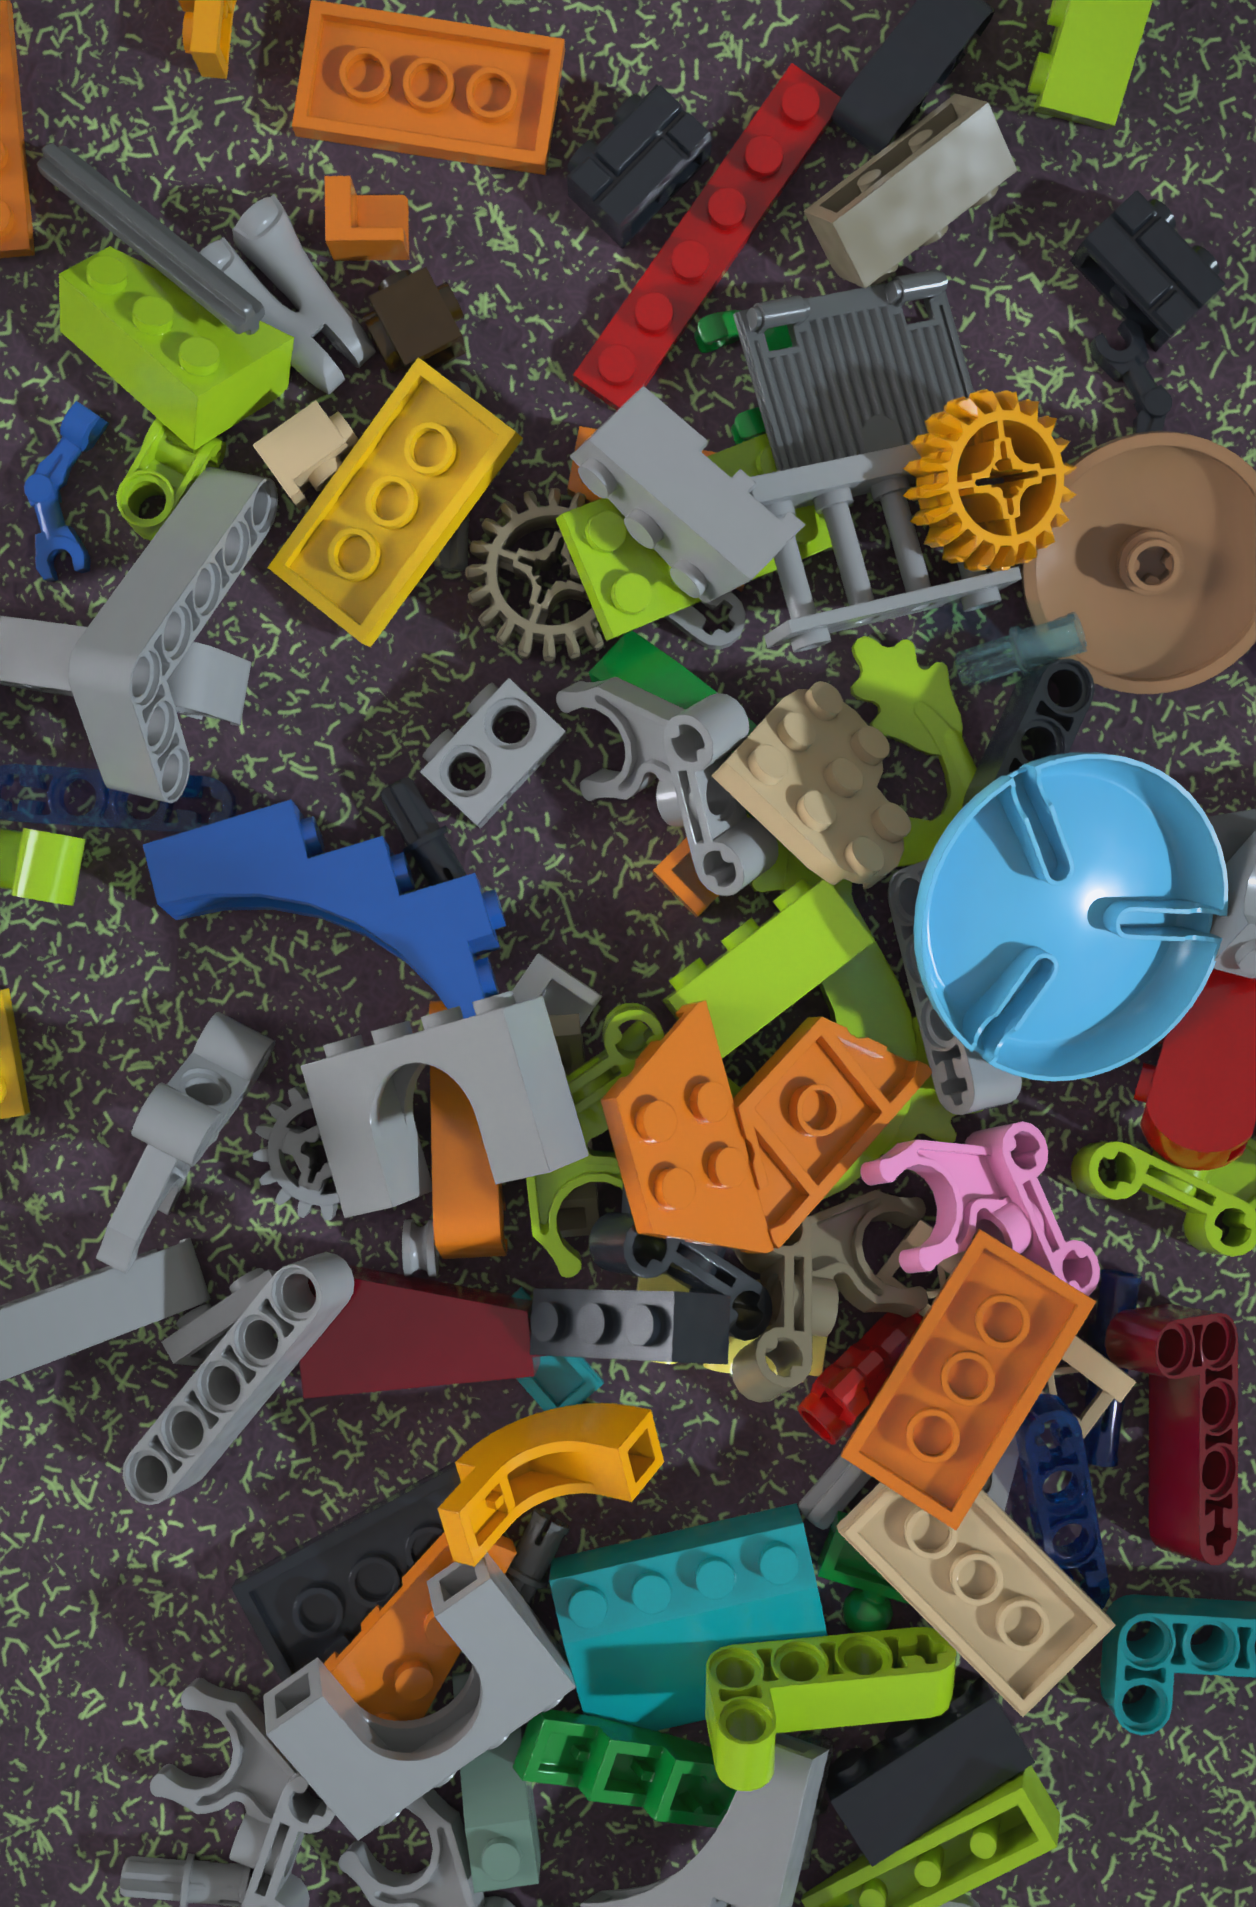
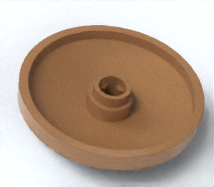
M1148 431L1118 437L1097 446L1071 463V465L1077 468L1070 474L1064 475V486L1077 495L1070 499L1069 502L1060 503V507L1069 521L1062 524L1061 527L1051 528L1055 542L1047 548L1036 549L1037 558L1032 559L1028 563L1021 564V580L1025 603L1038 633L1049 649L1059 659L1070 658L1081 662L1088 668L1095 684L1119 692L1133 694H1159L1186 689L1218 675L1234 664L1256 642V471L1241 457L1224 446L1202 437L1173 431Z

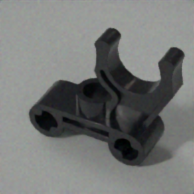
M623 1184L622 1212H609L600 1217L592 1227L589 1236V1251L593 1261L601 1269L640 1278H654L665 1273L690 1289L689 1292L731 1295L729 1338L747 1341L754 1340L763 1334L770 1324L772 1316V1300L768 1290L761 1283L723 1259L727 1247L705 1246L688 1243L682 1239L637 1234Z

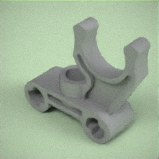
M616 676L598 682L578 681L557 693V705L562 712L569 713L581 707L596 709L608 716L615 724L624 742L626 758L621 772L602 768L580 782V791L586 800L592 801L598 798L627 800L652 784L658 777L656 799L659 813L668 825L674 827L684 826L698 878L708 890L716 895L730 896L736 894L776 863L778 843L775 836L757 819L748 818L745 808L712 777V774L732 754L731 752L747 738L749 733L748 717L744 708L736 699L727 694L716 693L702 699L687 709H683Z
M216 1012L202 1031L191 1055L167 1084L161 1082L154 1088L136 1118L131 1134L148 1145L107 1225L96 1259L125 1274L129 1271L137 1257L144 1234L157 1210L166 1215L171 1213L190 1168L199 1161L208 1147L217 1140L221 1129L258 1080L274 1049L275 1040L221 1012Z
M196 1678L183 1691L181 1704L188 1710L208 1712L222 1722L229 1732L232 1742L231 1765L221 1775L202 1778L190 1776L173 1764H166L152 1778L150 1791L155 1797L173 1800L196 1814L212 1813L223 1809L232 1802H241L245 1806L246 1814L235 1837L229 1858L234 1862L254 1869L241 1907H309L310 1897L308 1889L302 1880L293 1875L291 1871L304 1834L320 1832L331 1823L335 1814L322 1799H317L310 1795L307 1791L309 1784L267 1737L265 1715L245 1692L225 1689L209 1683L204 1678Z
M434 1788L405 1807L423 1821L430 1833L433 1850L429 1866L420 1872L411 1874H400L390 1871L375 1859L363 1841L353 1842L339 1858L340 1870L347 1873L357 1883L370 1904L374 1907H515L505 1898L498 1896L484 1897L483 1892L474 1893L466 1833L460 1813L442 1799Z

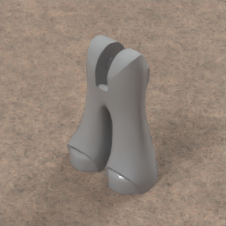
M273 194L271 197L257 201L241 216L236 226L232 229L233 241L236 247L286 296L298 312L288 309L265 288L224 237L210 243L199 253L262 303L265 315L260 321L294 337L291 366L316 388L330 395L345 381V377L329 354L313 339L320 331L332 342L336 350L342 353L356 368H360L376 353V350L363 327L330 290L311 263L298 239L289 216Z

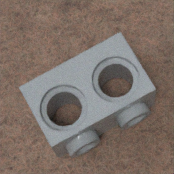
M510 678L500 688L492 682L488 684L467 707L466 711L472 715L469 721L456 734L452 733L449 729L445 730L431 743L422 756L428 764L420 773L480 829L567 738L566 731ZM509 711L520 712L530 720V728L526 737L513 744L500 741L494 733L497 719ZM475 757L480 759L485 765L486 774L483 782L473 790L464 791L457 789L451 780V772L454 765L462 758Z

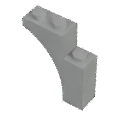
M776 1733L774 1774L770 1782L762 1788L753 1791L737 1790L716 1832L702 1850L683 1869L663 1880L648 1885L600 1891L583 1901L580 1907H726L727 1903L731 1904V1907H792L829 1749L784 1733Z

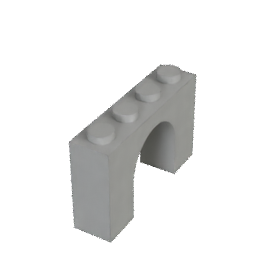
M513 991L505 992L472 1002L475 1016L463 1018L461 1007L457 1006L422 1016L421 1020L424 1027L422 1031L413 1033L410 1020L371 1031L374 1044L370 1046H364L362 1035L323 1045L326 1054L325 1059L301 1065L344 1218L392 1208L432 1192V1181L413 1114L415 1085L426 1064L448 1074L468 1097L478 1122L495 1184L550 1173L589 1156L543 996L516 1004Z
M488 1552L475 1567L453 1562L427 1581L436 1620L472 1663L469 1678L463 1689L444 1708L429 1716L408 1721H393L374 1716L361 1708L318 1657L263 1695L267 1737L358 1841L378 1826H384L392 1822L405 1807L432 1788L446 1784L459 1769L486 1750L500 1746L513 1731L540 1712L554 1708L567 1693L576 1688L563 1648Z

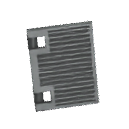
M934 269L897 276L889 283L869 286L866 289L858 288L811 298H802L800 295L759 302L750 309L739 311L733 315L777 471L911 444L910 442L915 440L918 435L928 433L924 421L932 414L944 411L943 406L947 405L948 401L962 396L967 398L970 393L974 392L945 291L947 288V277L944 272ZM923 299L929 320L907 324L902 305L908 301ZM787 325L793 347L769 351L764 332L768 328Z

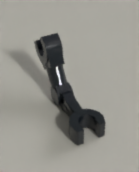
M1129 317L1122 321L1117 328L1125 340L1126 349L1118 351L1111 348L1107 339L1101 333L1089 345L1092 359L1115 382L1122 379L1136 402L1133 405L1138 415L1133 420V433L1161 431L1164 427L1166 414L1172 407V398L1162 385L1158 386L1145 366L1150 357L1145 344L1144 334L1141 326Z

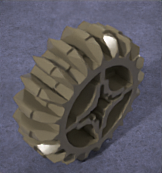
M551 488L549 490V506L538 507L537 498L533 491L525 492L524 503L527 511L518 514L514 505L509 501L502 503L500 508L507 524L502 527L496 521L486 518L482 523L483 531L493 540V543L472 541L470 545L471 554L485 561L486 564H473L465 569V575L468 580L475 583H486V585L475 588L468 593L472 606L492 604L478 618L482 628H492L502 621L504 624L496 636L497 644L504 648L518 634L522 637L519 643L518 654L520 658L526 660L532 655L535 642L543 644L542 652L546 664H553L555 662L556 644L566 643L567 653L571 661L580 659V648L577 640L584 636L590 647L595 651H599L604 646L602 637L596 629L599 626V622L593 608L580 618L569 623L545 625L547 618H550L553 609L561 601L573 599L585 602V600H589L577 569L571 561L572 557L556 521V518L561 514L585 505L586 496L577 492L573 496L569 508L561 507V493L558 488ZM543 528H559L558 532L554 533L549 545L542 550L532 552L519 548L517 553L510 550L520 538L530 532ZM561 551L563 576L570 575L571 581H555L551 590H547L544 598L541 575L534 576L533 571L537 572L538 569L549 571L553 562H557ZM501 569L514 573L516 578L525 581L532 588V595L529 601L530 610L526 619L518 615L504 600L499 584Z

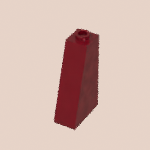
M349 1265L355 1281L354 1291L349 1302L299 1361L304 1399L533 1377L541 1363L540 1356L544 1355H530L533 1299H520L502 1293L418 1277H405L402 1274ZM308 1279L310 1291L312 1292L314 1297H316L315 1286L312 1283V1281Z

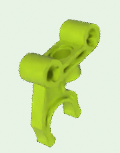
M0 828V888L12 890V896L74 906L86 839L23 828L22 832Z
M624 1003L615 1007L606 1016L602 1026V1038L606 1049L566 1076L589 1156L550 1173L526 1178L532 1235L551 1255L560 1275L565 1278L577 1275L581 1270L582 1263L580 1253L562 1237L557 1225V1213L563 1199L574 1188L588 1182H607L623 1190V1180L615 1153L592 1150L587 1144L591 1138L608 1130L601 1099L620 1077H626L632 1072L636 1058L651 1041L661 1040L664 1037V1032L657 1016L648 1007L639 1003ZM629 1020H640L649 1026L643 1033L646 1045L636 1051H627L617 1045L623 1038L619 1026Z
M1252 1138L1248 1140L1245 1151L1239 1158L1226 1166L1213 1170L1198 1171L1185 1169L1168 1162L1156 1153L1155 1150L1150 1155L1130 1144L1119 1141L1089 1143L1081 1148L1073 1158L1071 1165L1072 1180L1077 1189L1086 1196L1097 1199L1118 1200L1128 1198L1137 1193L1138 1190L1145 1192L1186 1213L1183 1223L1185 1236L1189 1243L1201 1252L1234 1257L1246 1254L1256 1245V1141ZM1114 1159L1118 1170L1116 1179L1114 1181H1101L1098 1172L1100 1161ZM1224 1211L1222 1222L1230 1227L1225 1239L1220 1241L1223 1231L1214 1224L1219 1213Z

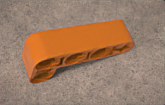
M430 1001L429 1014L447 1010L442 1001ZM430 1065L432 1206L436 1249L442 1259L507 1256L508 1240L505 1239L504 1210H506V1203L502 1193V1183L495 1184L473 1107L465 1092L454 1079L442 1070Z

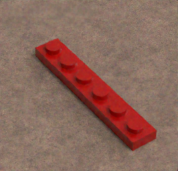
M793 63L790 64L574 372L573 380L616 411L640 388L647 386L831 123V116L841 99L840 96Z

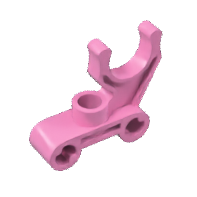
M1022 1121L975 1131L967 1137L965 1144L918 1139L897 1143L880 1158L862 1164L860 1173L867 1185L872 1186L893 1182L905 1169L913 1170L924 1178L933 1191L937 1206L936 1224L931 1236L921 1246L900 1252L899 1263L906 1273L932 1271L944 1259L966 1251L979 1228L1087 1296L1097 1287L1100 1278V1266L1097 1256L1092 1248L1083 1241L1064 1240L1037 1178L1044 1171L1048 1162V1147L1041 1131L1033 1124Z

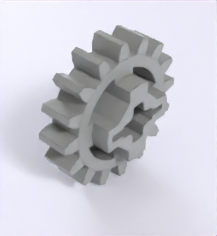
M298 1085L288 1090L292 1106L288 1107L276 1101L268 1107L269 1112L277 1121L275 1124H261L257 1126L255 1133L269 1141L267 1147L253 1153V1160L269 1162L271 1170L266 1172L259 1181L261 1185L278 1182L282 1189L279 1191L275 1202L279 1206L294 1197L299 1200V1217H306L314 1205H318L321 1208L324 1221L331 1220L336 1215L337 1203H340L336 1190L325 1191L329 1178L332 1176L328 1161L317 1171L319 1166L317 1162L318 1151L310 1148V1142H316L321 1139L318 1125L309 1129L291 1125L298 1115L313 1108L310 1097ZM284 1153L293 1156L301 1172L299 1181L289 1170Z

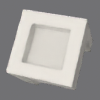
M540 953L536 955L512 990L516 1004L543 996L548 1015L579 1013L581 1026L602 998V995Z

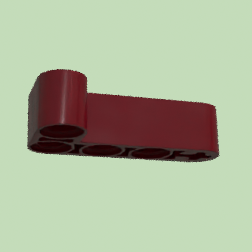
M1161 1304L1121 1311L1110 1321L1106 1331L1105 1346L1110 1361L1117 1367L1149 1374L1150 1537L1154 1545L1162 1550L1209 1565L1219 1566L1232 1555L1238 1535V1334L1236 1325L1227 1314L1175 1304Z

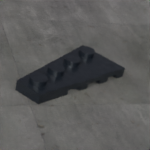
M456 1461L235 1580L231 1589L282 1682L317 1657L324 1664L334 1652L340 1655L359 1632L362 1631L360 1623L377 1605L383 1608L403 1586L402 1577L444 1533L437 1508L461 1483L455 1464Z

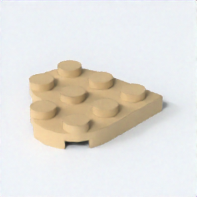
M819 681L814 683L809 689H797L785 696L712 774V777L808 869L830 884L836 885L842 879L856 884H863V889H869L895 869L900 862L904 851L903 838L910 832L911 822L907 813L900 806L889 802L877 788L883 773L882 760L890 752L888 740L882 732L872 726H868L854 709L844 703L838 690L829 683Z

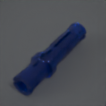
M1101 1269V1286L1096 1323L1089 1324L1087 1339L1093 1342L1092 1348L1110 1360L1105 1346L1107 1328L1116 1311L1119 1313L1127 1309L1137 1308L1139 1286L1142 1283V1277L1129 1271ZM1120 1368L1128 1374L1129 1369ZM1089 1379L1084 1410L1101 1389ZM1126 1396L1121 1403L1113 1399L1105 1410L1104 1422L1102 1423L1101 1415L1084 1439L1081 1437L1080 1449L1077 1452V1457L1080 1461L1102 1467L1118 1466L1119 1458L1117 1455Z

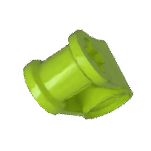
M156 418L144 438L139 454L119 485L116 500L122 517L143 539L151 541L198 476L207 467L219 468L225 457L226 443L215 437L193 451ZM153 495L166 497L164 510L158 516L152 519L139 518L138 511L140 505L146 498Z

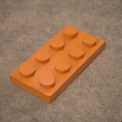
M311 0L292 128L296 137L546 175L565 55V39Z
M978 1228L967 1250L960 1257L841 1451V1457L956 1531L1097 1301Z

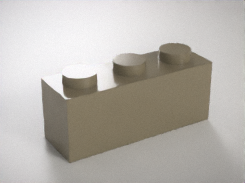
M955 93L803 212L837 275L866 289L868 286L879 284L891 277L896 272L898 263L917 248L929 245L940 239L947 232L948 224L966 210L989 201L997 193L998 185L1018 170L989 102Z

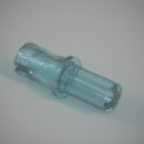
M1072 612L1053 621L1023 630L1019 626L1011 627L1008 636L959 651L955 655V665L961 682L968 686H974L1017 671H1021L1024 676L1030 675L1034 667L1059 658L1087 652V643L1080 619L1076 612Z

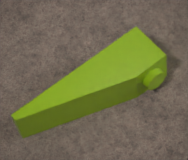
M1029 1766L873 1867L865 1855L861 1856L804 1893L801 1901L805 1907H844L852 1904L853 1907H939L1057 1848L1060 1813L1033 1767Z

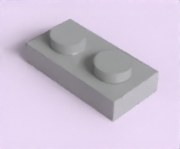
M263 1268L250 1271L234 1281L229 1287L232 1294L212 1307L211 1304H205L182 1316L176 1323L179 1330L161 1341L173 1364L198 1366L204 1362L277 1271L270 1269L264 1271Z

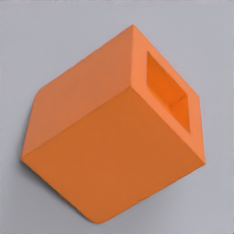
M324 176L325 241L333 261L409 260V206L405 195H357L351 176Z
M687 837L652 871L662 884L695 917L702 914L719 896L708 890L699 880Z

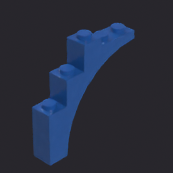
M292 799L143 844L157 905L175 920L228 910H276L320 918L366 936L407 963L438 994L447 1009L460 1006L463 1018L476 1015L472 1002L499 994L488 957L477 960L476 956L501 949L495 929L505 927L506 922L496 890L484 892L475 873L405 894L407 891L414 890L415 885L404 852L394 855L384 837L380 836L325 853L323 838L315 817L305 818Z

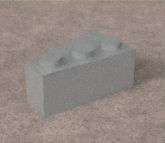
M643 386L612 414L570 457L579 466V476L588 489L600 498H608L625 516L624 524L631 536L644 547L654 548L671 567L670 575L676 585L687 595L693 598L699 597L706 604L751 581L806 524L790 511L781 520L750 494L756 486V482L741 469L732 478L701 452L707 446L708 441Z

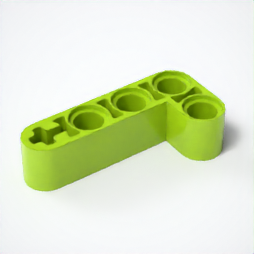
M913 1627L735 1644L717 1649L711 1653L706 1663L705 1717L715 1770L719 1779L726 1786L738 1791L757 1790L769 1783L774 1774L776 1733L925 1719L942 1715L949 1709L952 1701L956 1650L932 1627Z

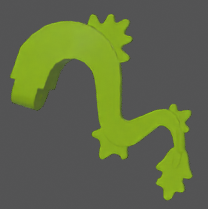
M863 636L855 640L851 647L853 657L860 668L859 678L851 687L852 696L857 700L870 702L878 707V714L872 720L870 726L878 729L885 737L899 741L926 755L938 756L945 776L948 795L941 814L930 821L909 817L911 830L903 838L904 851L897 867L911 866L930 858L944 830L962 809L964 796L977 768L962 737L963 725L961 714L950 688L947 665L942 662H936L928 669L923 670L918 666L915 646L912 641L908 639L901 640L893 647L887 648L873 638ZM776 838L778 843L776 863L753 880L750 886L755 892L762 893L775 890H784L785 892L802 878H805L811 887L823 879L808 869ZM842 879L836 885L832 884L874 939L852 897L853 882ZM876 941L819 984L830 1011L831 1021L846 1027L853 1036L858 1038L868 1037L888 1046L886 1051L908 1061H920L929 1066L917 1015L911 1017V1012L899 982ZM637 1020L622 1034L623 1038L617 1045L627 1051H636L646 1045L643 1033L649 1027ZM930 1075L823 1199L846 1189L860 1178V1169L863 1163L878 1159L881 1155L890 1151L897 1143L914 1140L917 1134H925L938 1142H955L957 1134L951 1125V1120L956 1115L947 1111L940 1103L935 1091L932 1075ZM727 1077L731 1094L734 1098L741 1088Z

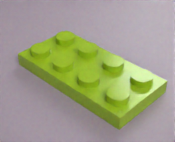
M767 433L707 456L731 478L740 469L749 477L777 472ZM601 498L561 514L556 518V521L606 641L702 602L699 597L693 598L687 595L676 585L670 575L671 567L654 548H646L637 542L624 524L625 516L608 498ZM814 505L795 509V516L806 524L795 535L801 559L803 560L831 548L832 543L823 513L817 514ZM774 558L752 580L776 571Z

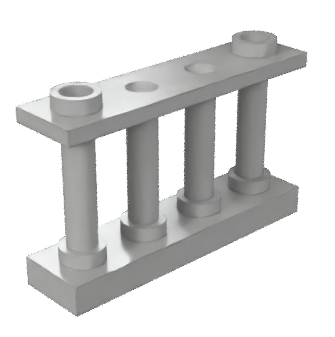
M911 444L751 477L756 482V486L750 494L780 520L788 511L796 515L795 509L814 505L817 514L823 513L849 606L821 613L816 612L796 537L794 536L774 557L791 620H787L764 635L767 648L791 643L794 653L802 652L831 642L829 633L960 602L964 612L985 608L1001 601L1000 590L1022 579L1019 566L987 574L986 570L970 571L964 569L963 562L957 564L962 580L931 586L914 524L910 522L912 515L907 498L903 497L907 490L911 488L910 484L916 483V477L910 475L903 468L909 461L921 459ZM961 456L958 464V469L961 464ZM868 493L872 494L873 501L881 502L906 593L876 600L874 599L848 506L854 502V496Z

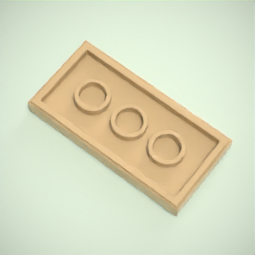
M881 1482L836 1525L838 1532L1022 1717L1116 1626L1111 1618L983 1489L978 1494L956 1531Z

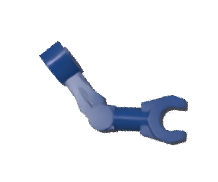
M78 401L71 406L60 427L62 438L52 453L39 463L35 474L29 476L24 485L25 494L30 505L35 509L41 533L35 534L36 569L43 580L48 582L58 580L57 572L54 568V560L61 552L68 551L70 553L76 572L82 574L90 571V555L74 528L65 523L60 506L62 502L60 489L67 485L71 469L82 452H87L93 448L110 423Z

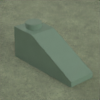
M471 1671L452 1674L454 1698L463 1689ZM523 1725L513 1731L500 1746L486 1750L460 1769L465 1832L474 1893L539 1884L541 1845L532 1782L522 1781L512 1768L524 1736Z

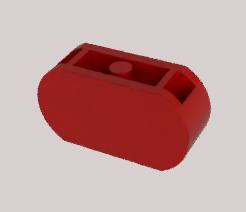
M1216 969L1212 970L1205 987L1193 1006L1181 1021L1158 1042V1044L1162 1045L1157 1066L1143 1063L1133 1098L1134 1100L1146 1103L1140 1125L1146 1140L1156 1153L1176 1166L1198 1171L1221 1168L1239 1158L1245 1151L1256 1122V978L1251 979Z

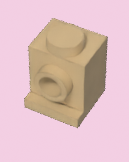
M315 400L254 443L253 446L300 511L310 504L303 495V492L312 486L316 491H322L359 439L339 411L328 418Z

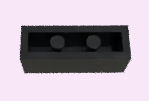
M533 1289L530 1355L728 1365L731 1295L680 1291Z
M981 1677L973 1683L968 1679L955 1682L950 1707L942 1715L925 1719L895 1721L886 1729L884 1733L885 1739L864 1752L862 1748L858 1747L843 1753L832 1764V1773L824 1777L831 1804L873 1867L1035 1763V1760L989 1684Z

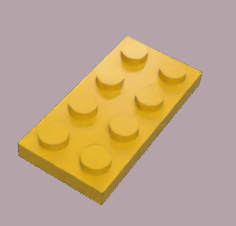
M418 357L267 568L360 643L371 647L523 438Z

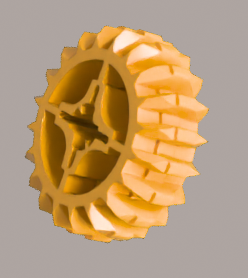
M987 389L970 393L967 398L962 396L948 401L947 405L943 406L944 411L932 414L924 421L928 433L918 435L915 440L910 442L921 459L909 461L903 468L910 475L916 477V487L908 489L903 497L912 501L918 500L920 511L914 515L910 522L917 526L929 525L930 529L924 544L929 545L931 548L943 547L942 560L948 561L951 564L963 562L964 569L970 571L991 569L995 572L1009 570L1015 564L1028 563L1032 559L1037 558L1036 549L1047 548L1055 542L1051 528L1061 527L1062 524L1069 521L1061 509L1060 503L1069 502L1077 494L1064 486V475L1070 474L1077 467L1063 463L1060 453L1067 447L1070 441L1063 438L1053 439L1051 434L1057 418H1052L1048 415L1038 418L1039 401H1031L1030 399L1018 401L1017 392L1007 390L997 393ZM961 456V464L958 469V464ZM1002 477L1004 479V483L996 485L976 486L975 484L976 480L985 478L994 479Z

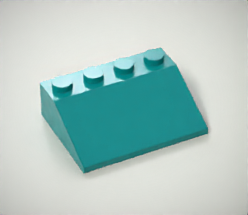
M797 1503L553 1558L551 1562L549 1583L563 1645L584 1715L655 1731L706 1720V1663L711 1653L728 1645L828 1636L805 1528Z

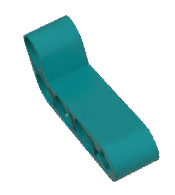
M1133 1594L1122 1596L1113 1601L1106 1611V1614L1116 1626L1103 1638L1100 1676L1101 1694L1120 1725L1130 1733L1141 1736L1153 1734L1162 1729L1167 1723L1172 1710L1174 1673L1256 1678V1649L1254 1647L1256 1642V1602ZM1140 1621L1151 1622L1150 1629L1145 1637L1137 1641L1126 1640L1128 1631L1134 1624ZM1203 1625H1213L1212 1635L1207 1641L1198 1645L1190 1644L1192 1635L1198 1628ZM1138 1685L1147 1686L1144 1696L1139 1701L1131 1704L1122 1703L1124 1695L1129 1689Z

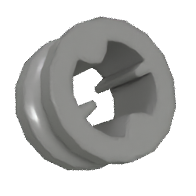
M413 1219L404 1220L402 1262L405 1277H413L417 1270L427 1271L429 1277L438 1276L439 1252L435 1246L433 1219H428L427 1224L424 1226L416 1225Z

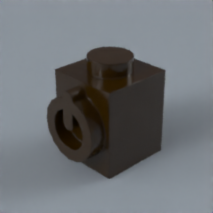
M426 267L414 273L410 270H402L390 275L379 284L378 292L369 296L374 311L364 315L362 319L390 373L402 367L407 373L418 357L433 369H436L467 353L463 336L455 323L464 318L460 305L447 282L436 287Z

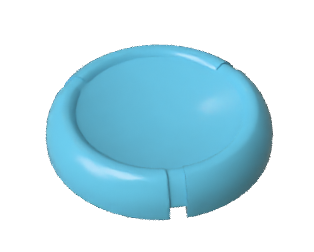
M1071 752L1031 761L1007 776L999 777L976 794L946 827L930 855L919 885L913 928L914 951L918 972L932 1007L948 1030L971 1052L974 1050L978 1052L987 1063L995 1068L1015 1076L1042 1081H1070L1102 1074L1132 1061L1163 1039L1181 1021L1202 992L1215 966L1216 961L1214 960L1223 938L1210 933L1213 914L1227 916L1228 879L1221 845L1208 817L1192 795L1177 781L1144 762L1099 752Z

